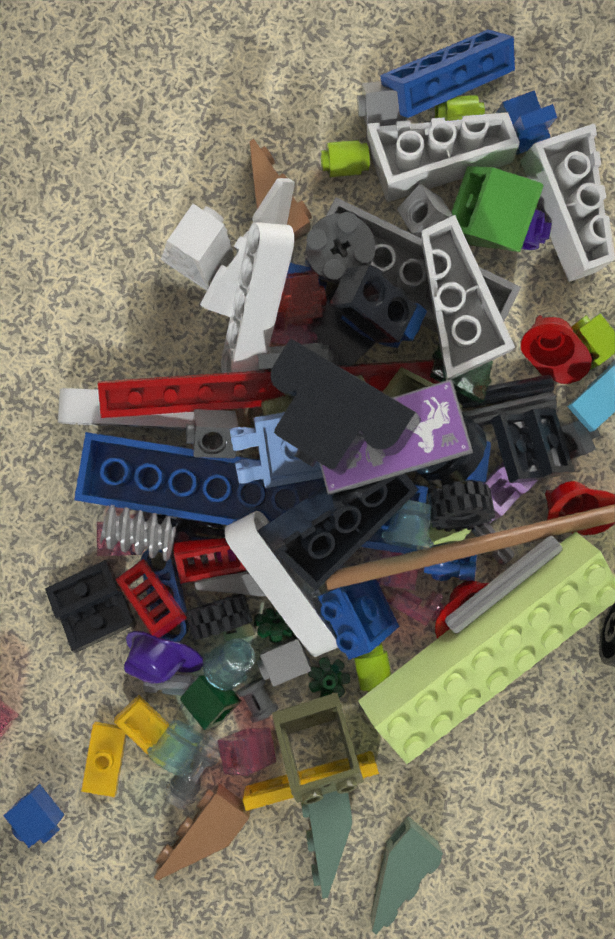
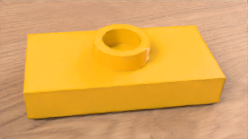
M140 695L114 717V723L160 767L186 744L185 739Z
M101 722L93 723L81 792L109 797L116 796L127 737L117 725Z

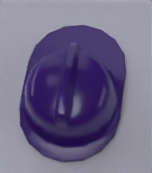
M132 631L126 637L130 651L124 664V671L144 682L152 684L163 683L170 680L176 672L192 673L200 670L204 665L203 657L187 645L158 638L144 631Z

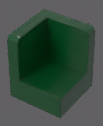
M217 671L200 675L180 697L182 704L203 730L222 724L242 701Z

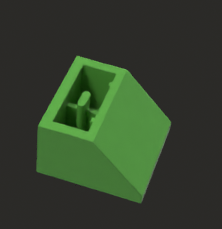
M467 166L451 213L453 216H456L468 245L520 252L544 185L538 181L494 167Z

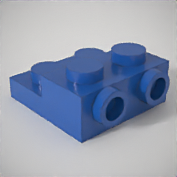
M377 579L327 590L318 596L322 605L321 614L327 621H330L337 635V646L340 651L346 653L348 660L371 652L400 627Z

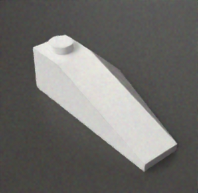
M277 178L253 215V223L287 225L295 182L289 178ZM249 230L243 237L240 236L234 247L237 249V254L228 267L221 265L200 304L205 309L228 317L231 316Z

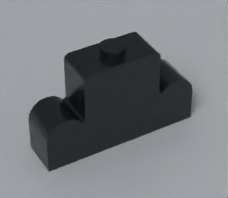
M291 338L272 367L271 381L273 385L288 398L293 399L275 427L274 433L296 447L298 450L294 456L312 467L318 461L335 473L342 475L346 472L365 441L379 454L385 456L395 455L405 447L421 421V418L415 411Z

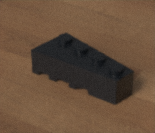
M405 473L333 495L327 493L325 486L257 530V532L270 548L316 591L419 489Z

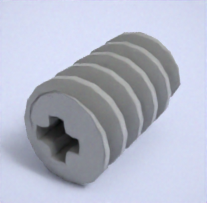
M111 504L104 519L100 544L106 538L107 548L112 550L120 541L122 552H127L131 545L134 544L136 555H141L147 546L150 558H155L161 549L163 559L168 561L173 548L177 524L175 527H172L170 516H166L163 522L158 524L156 513H152L146 522L141 510L131 519L129 508L127 507L124 508L120 516H117L115 505Z

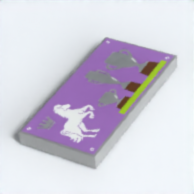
M450 379L393 397L396 401L415 411L421 418L419 425L405 447L395 455L385 456L376 452L365 441L346 472L342 475L335 473L320 463L327 493L333 495L473 453L452 380Z

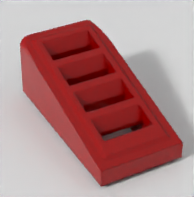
M226 538L184 541L173 544L181 584L247 571L236 555V561L229 562L227 550L231 548ZM215 552H221L222 562H215ZM207 554L209 563L202 564L200 555ZM194 557L195 564L189 565L187 558Z
M142 559L115 579L152 636L158 638L164 636L187 618L145 559ZM145 574L148 579L132 589L130 585ZM153 586L155 588L153 592L142 600L138 597ZM161 598L163 602L149 612L147 608ZM167 610L170 611V613L166 615L164 618H162L160 621L157 622L155 620L163 613H165Z

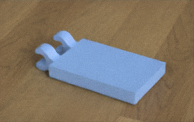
M285 412L254 417L255 428L235 427L229 429L234 451L258 446L259 461L244 459L235 462L239 483L263 479L265 488L324 477L318 461L313 467L294 456L298 449L274 433L275 427Z

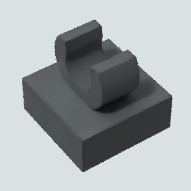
M580 420L561 426L571 459L596 450L592 439L601 436L598 428L595 431L589 432Z

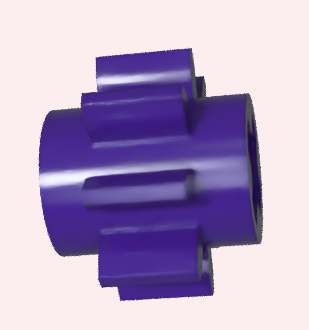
M535 209L521 249L537 250L540 243L545 244L546 240L549 239L552 223L544 222V212Z

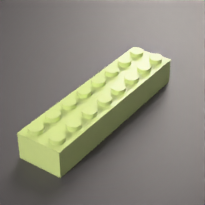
M575 531L560 543L562 551L462 631L455 634L449 629L358 700L374 728L406 764L420 756L432 744L448 734L464 719L475 713L482 705L503 691L519 676L530 670L537 662L558 648L569 637L615 603V577L600 550Z

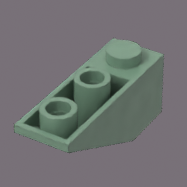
M337 791L324 794V798L316 803L303 804V801L301 802L303 817H310L312 830H306L309 852L315 851L317 864H311L314 886H321L323 899L329 896L353 823L349 794H339Z
M409 816L405 818L386 841L370 915L372 932L376 935L383 926L388 927L393 923L398 914V908L405 900L409 901L416 895L421 880L427 873L432 874L439 867L442 860L443 852L439 842Z

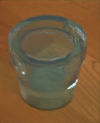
M408 500L391 517L388 530L382 533L384 542L410 549L430 550V547L434 545L430 538L431 506Z
M234 638L223 645L213 648L209 653L204 654V675L215 688L232 690L247 680V672L255 662L254 649L246 640Z
M173 719L156 744L147 749V756L165 770L177 776L186 777L192 771L191 763L203 735L189 725Z

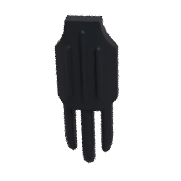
M157 515L158 524H161L167 515ZM170 516L172 527H175L177 524L174 542L219 539L199 536L196 533L225 537L224 530L197 526L222 528L221 524Z

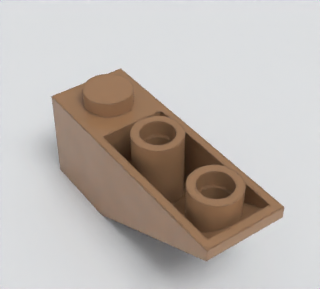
M252 139L250 141L256 206L258 209L276 179L287 177L283 173L278 175L272 166L275 164V161L269 150L265 146L260 148L256 141ZM292 195L287 225L292 227L294 241L310 231L312 215L303 201L297 203Z
M220 783L213 792L207 789L196 805L200 810L193 819L189 816L185 818L175 833L179 836L173 846L167 843L156 858L155 862L158 864V868L154 878L158 881L228 847L248 821L251 810L246 811L243 801Z

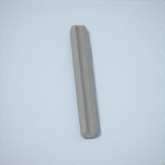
M548 536L447 616L445 622L455 634L462 631L562 551L561 544L553 536Z

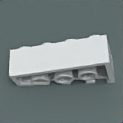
M508 112L463 116L462 120L445 121V118H432L431 122L411 124L410 120L396 121V125L380 126V123L367 124V143L370 156L387 202L409 196L419 184L427 189H431L463 179L467 166L497 168L513 163L520 143Z
M595 123L534 143L520 160L526 177L544 185L537 204L540 211L545 213L544 222L552 223L550 237L568 282L596 273L615 260L609 216L605 215L603 202L606 199L605 186L601 185L598 168L601 166L600 153L596 151L594 138L597 135Z
M192 204L167 240L160 260L207 291L220 266L228 267L234 259L227 229L223 224L224 218L210 207L206 206L202 210L195 204Z
M456 216L449 217L422 230L421 243L447 381L510 353L515 346Z

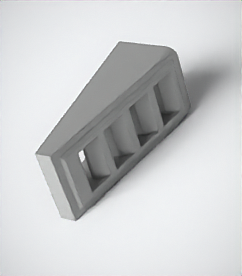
M248 571L195 581V588L197 590L266 596Z

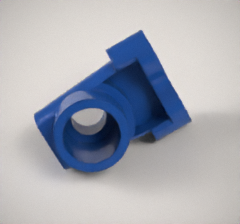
M444 544L433 545V546H430L429 548H431V547H436V546H440V545H444ZM477 555L424 567V573L431 574V577L438 581H447L451 577L459 578V580L475 581Z

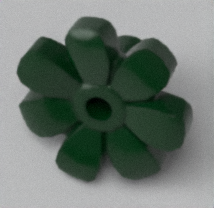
M269 607L262 610V614L258 613L255 615L254 625L258 626L257 634L261 638L269 636L270 642L279 643L282 640V635L287 637L294 636L293 631L277 610L275 613L273 608Z
M328 657L320 658V668L311 666V671L308 672V675L314 678L309 683L311 692L315 693L321 690L320 698L332 693H338L339 698L345 694V688L342 684L350 683V674L348 672H341L345 667L344 662L336 659L331 665Z

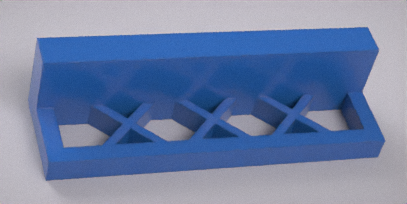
M487 29L380 75L381 85L397 91L400 115L409 118L515 71L514 36Z

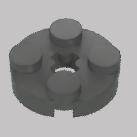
M351 212L335 213L323 217L316 222L307 235V263L312 272L323 281L327 280L330 283L339 285L347 268L371 265L374 259V236L370 228ZM340 241L342 244H348L346 257L342 258L340 254L333 255L331 253V250L335 247V242Z

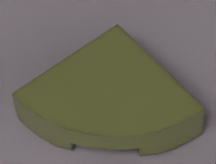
M252 619L251 622L241 627L222 632L224 640L233 641L255 635L256 627L254 620Z

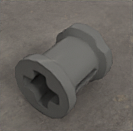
M263 677L244 685L237 691L239 697L244 698L252 714L250 716L252 723L272 715V712L279 709L277 703H272L264 687L266 681Z

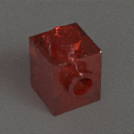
M312 270L288 273L277 313L282 312L283 317L288 322L292 321L293 325L313 323V318L322 317L321 307L326 306L325 288L323 285L319 286L318 274Z

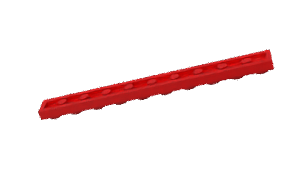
M438 359L338 365L354 376L362 375L367 384L383 392L401 367L433 384L441 383V361ZM271 370L98 381L97 383L101 418L194 412V409L224 410L262 407V401L285 397L273 385Z

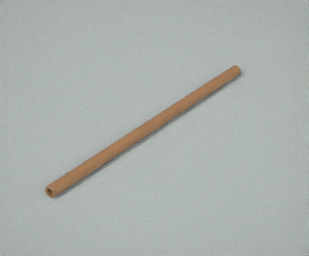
M615 504L338 569L325 581V586L327 590L336 589L545 539L548 536L554 537L615 522Z

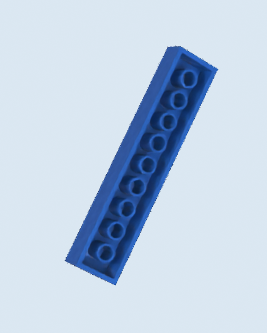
M85 432L74 501L105 506L112 504L118 508L127 507L130 510H141L143 512L229 525L255 511L263 513L268 521L271 522L326 485L324 478L265 488L263 479L239 483L235 462L250 458L238 456L236 458L194 457L193 449ZM415 485L419 490L361 547L402 554L418 551L428 487Z

